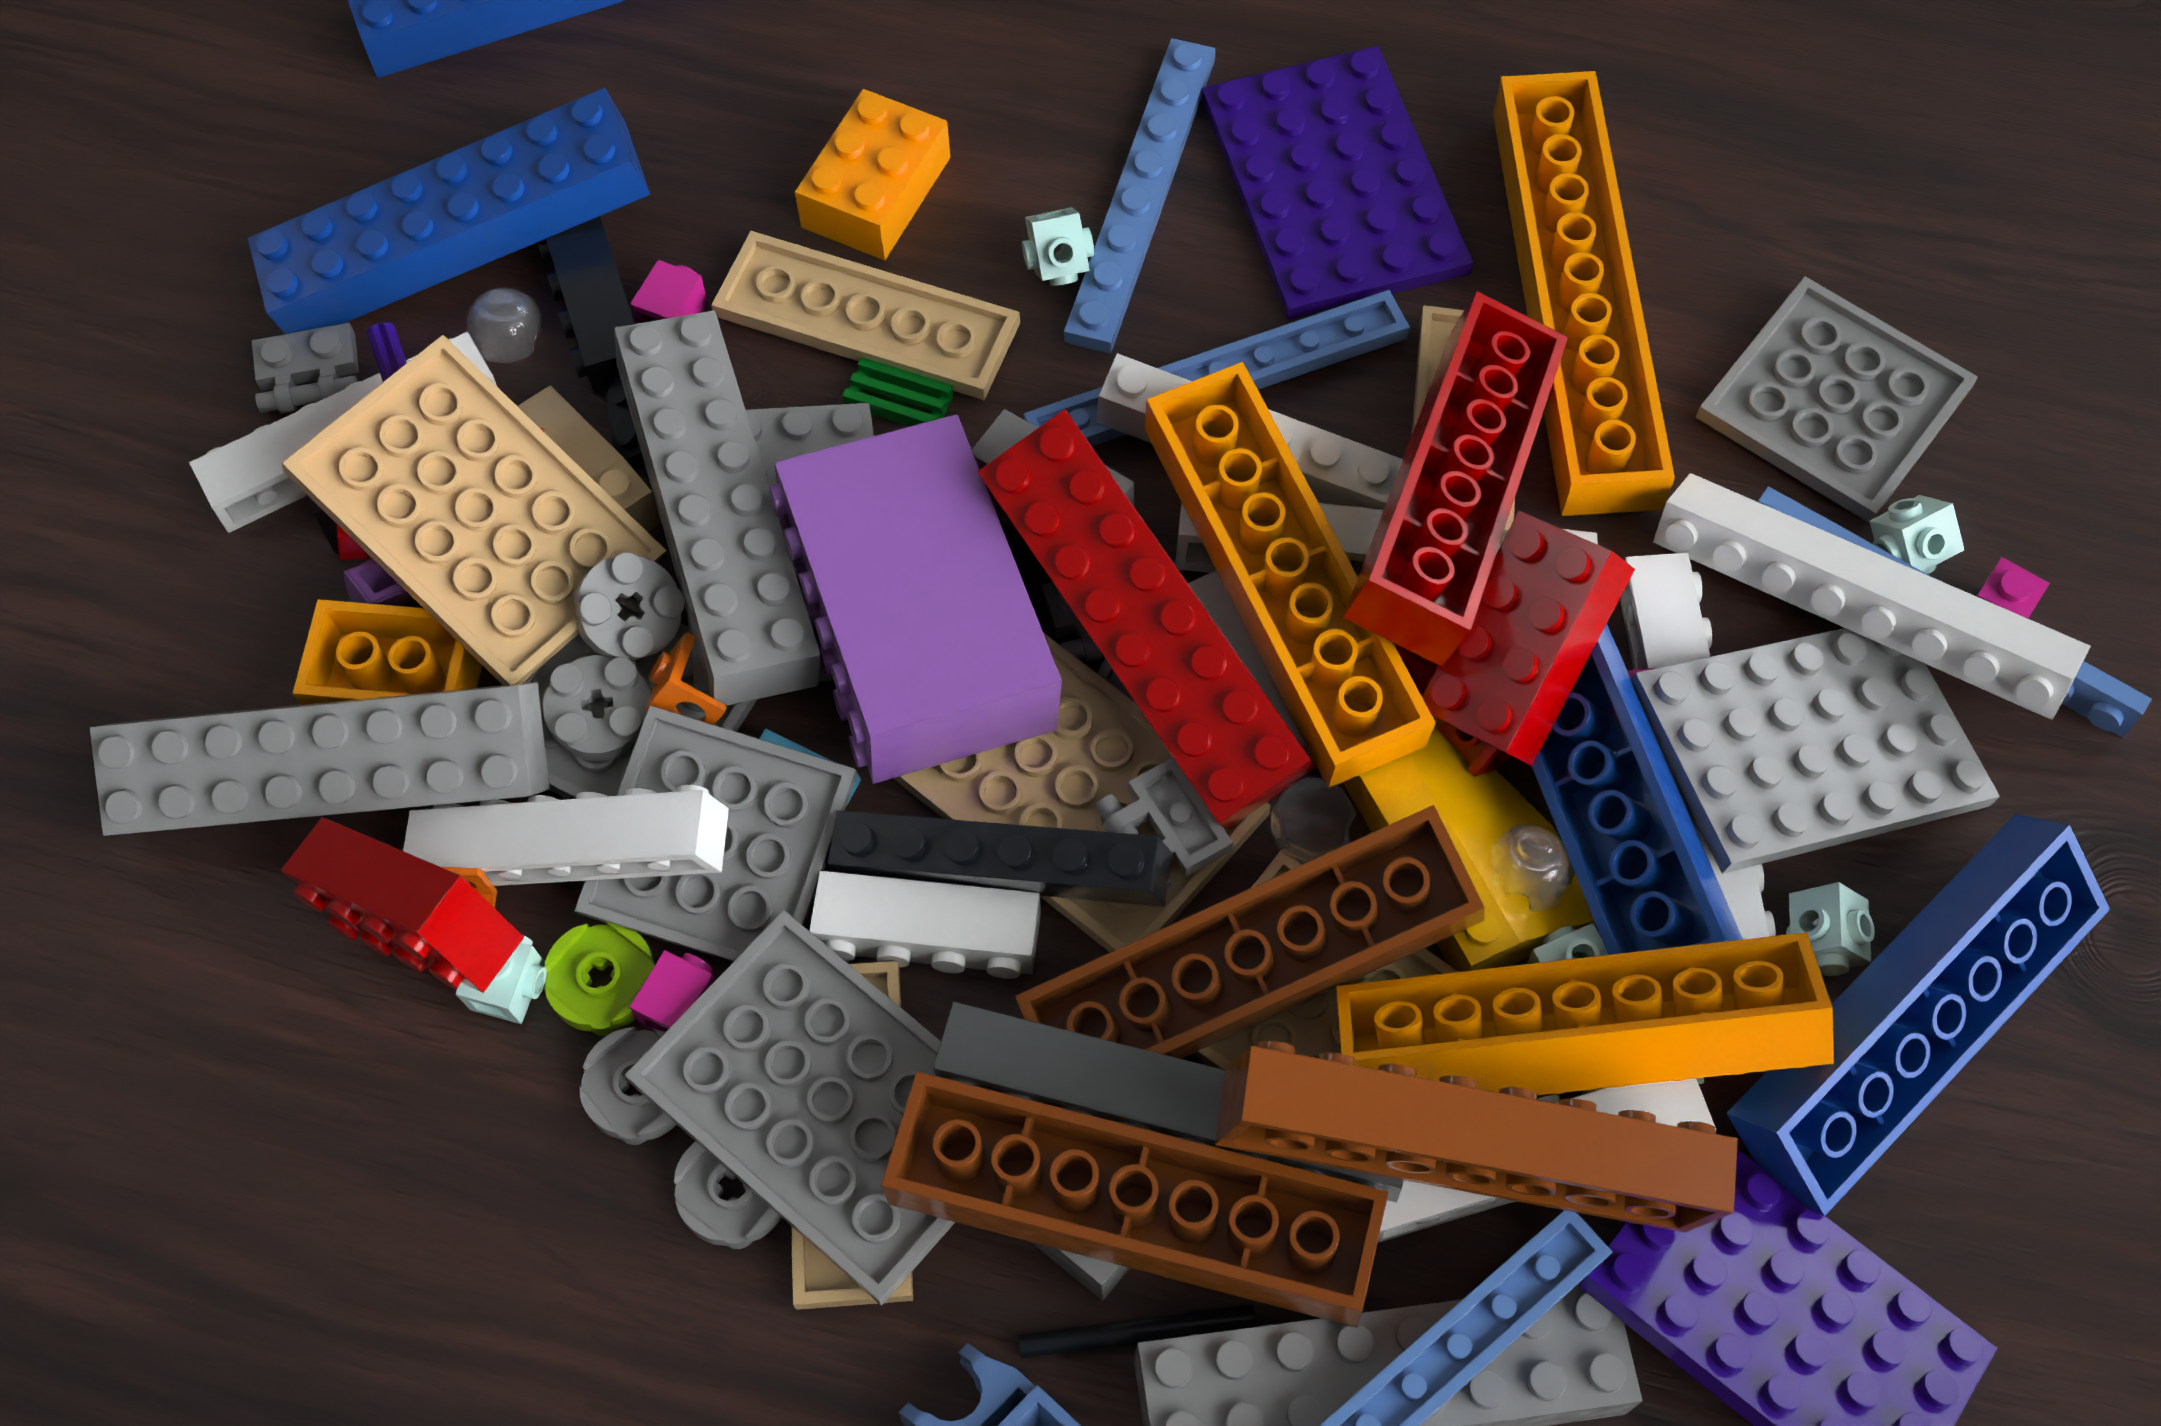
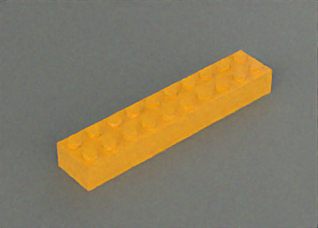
M1596 71L1502 76L1500 78L1493 117L1527 317L1568 337L1544 408L1561 516L1663 510L1675 480Z

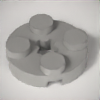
M627 552L605 559L591 568L580 580L574 594L575 613L578 619L576 625L580 636L596 653L613 659L617 657H625L629 660L644 659L664 649L672 641L679 629L681 612L685 604L682 592L677 588L673 578L662 566L651 559ZM619 595L625 599L632 596L638 601L637 608L641 612L639 619L631 616L624 621L617 615L621 609V606L616 602Z
M604 655L586 656L569 664H562L554 669L550 677V684L543 698V715L551 737L558 745L560 743L562 747L570 750L572 755L587 761L612 760L625 755L634 748L633 743L639 736L647 714L645 708L651 693L645 678L637 671L635 664L625 657L613 659ZM603 698L604 701L612 702L613 707L604 709V717L594 718L591 710H584L586 704L591 703L592 699Z
M635 1027L617 1030L604 1037L591 1049L582 1067L585 1072L581 1080L582 1088L580 1086L579 1088L580 1100L584 1110L598 1129L610 1137L621 1139L626 1144H642L647 1140H652L668 1133L677 1126L676 1123L644 1095L633 1094L627 1096L624 1094L629 1088L625 1074L665 1034V1031L653 1029L654 1032L649 1030L636 1031Z
M695 1141L682 1155L675 1170L674 1183L676 1187L674 1195L678 1213L686 1226L696 1236L708 1243L728 1246L732 1249L748 1247L753 1241L761 1239L772 1231L782 1217L744 1184L742 1186L745 1189V1193L740 1198L732 1197L728 1201L721 1199L720 1197L724 1191L719 1184L720 1180L724 1176L732 1180L736 1177Z

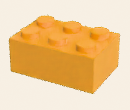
M863 89L795 191L801 228L885 261L951 157L947 121Z
M318 599L292 694L300 705L477 688L482 664L424 608Z

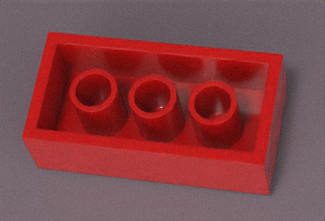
M1518 511L1496 553L1470 632L1444 666H1437L1422 695L1431 715L1532 766L1635 568L1609 549Z
M324 817L319 820L280 870L297 885L292 893L300 901L318 912L324 909L331 915L326 923L337 933L350 941H355L358 935H360L359 938L364 944L385 957H388L391 951H394L393 954L397 959L419 973H422L426 967H429L428 971L435 978L456 990L463 983L484 993L524 938L461 875Z

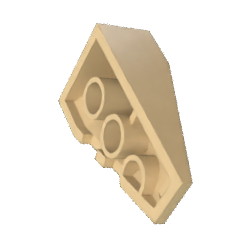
M551 385L518 405L539 428H543L544 433L647 532L661 524L659 512L649 487L624 457Z

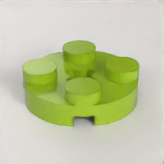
M606 922L607 925H595L589 927L586 923L566 932L550 949L544 966L547 971L546 988L544 989L547 1000L555 1013L565 1023L575 1029L590 1031L599 1036H607L635 1020L629 1007L655 966L652 952L639 933ZM608 965L614 968L610 974L612 980L604 987L601 985L597 988L589 987L592 980L588 973L592 968L595 967L601 971L606 969Z

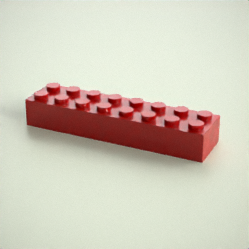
M1478 291L1475 293L1451 330L1343 618L1442 667L1472 628L1568 339L1567 336Z
M1066 409L977 471L1221 826L1228 830L1317 768Z

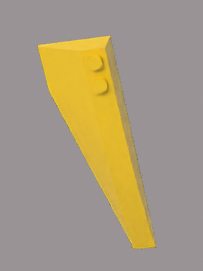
M1432 716L1436 724L1426 747L1343 782L1372 833L1427 807L1435 806L1485 907L1483 922L1436 943L1448 964L1457 971L1463 972L1512 966L1529 958L1533 949L1544 945L1543 940L1560 928L1573 926L1576 931L1592 923L1596 926L1564 844L1553 826L1497 770L1473 776L1467 769L1470 766L1468 761L1438 730L1443 721Z

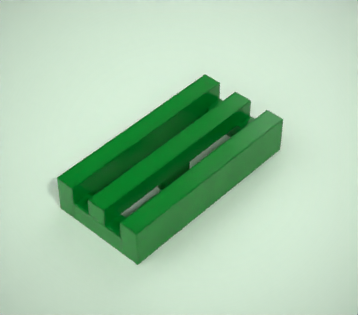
M863 357L860 358L857 364L858 372H853L850 378V388H846L842 395L843 404L868 403L872 416L907 427L944 418L954 396L953 386ZM862 390H867L879 395L889 397L890 401H886L861 392ZM911 404L933 412L928 414L902 405Z

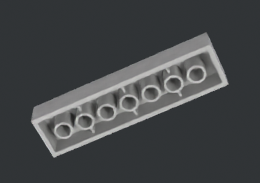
M715 310L614 328L618 371L679 587L685 599L684 605L692 633L696 636L695 644L710 697L728 706L818 686L820 651L782 527L771 501L767 478Z
M538 682L119 722L89 727L103 836L526 797L550 789Z
M1578 1284L1420 1426H1549L1626 1415L1643 1400L1624 1322L1579 1287L1580 1284ZM1462 1300L1365 1312L1361 1314L1358 1327L1320 1318L1138 1343L1133 1359L1143 1426H1320Z

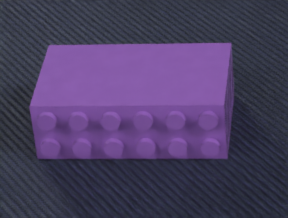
M958 414L775 462L777 484L769 485L771 501L782 527L799 586L802 587L805 597L804 602L812 629L817 630L821 643L818 645L821 655L820 662L825 675L832 674L836 689L833 690V697L841 721L848 720L852 733V736H849V744L856 766L858 768L867 766L872 784L1057 730L1062 680L985 483L977 472L979 468Z

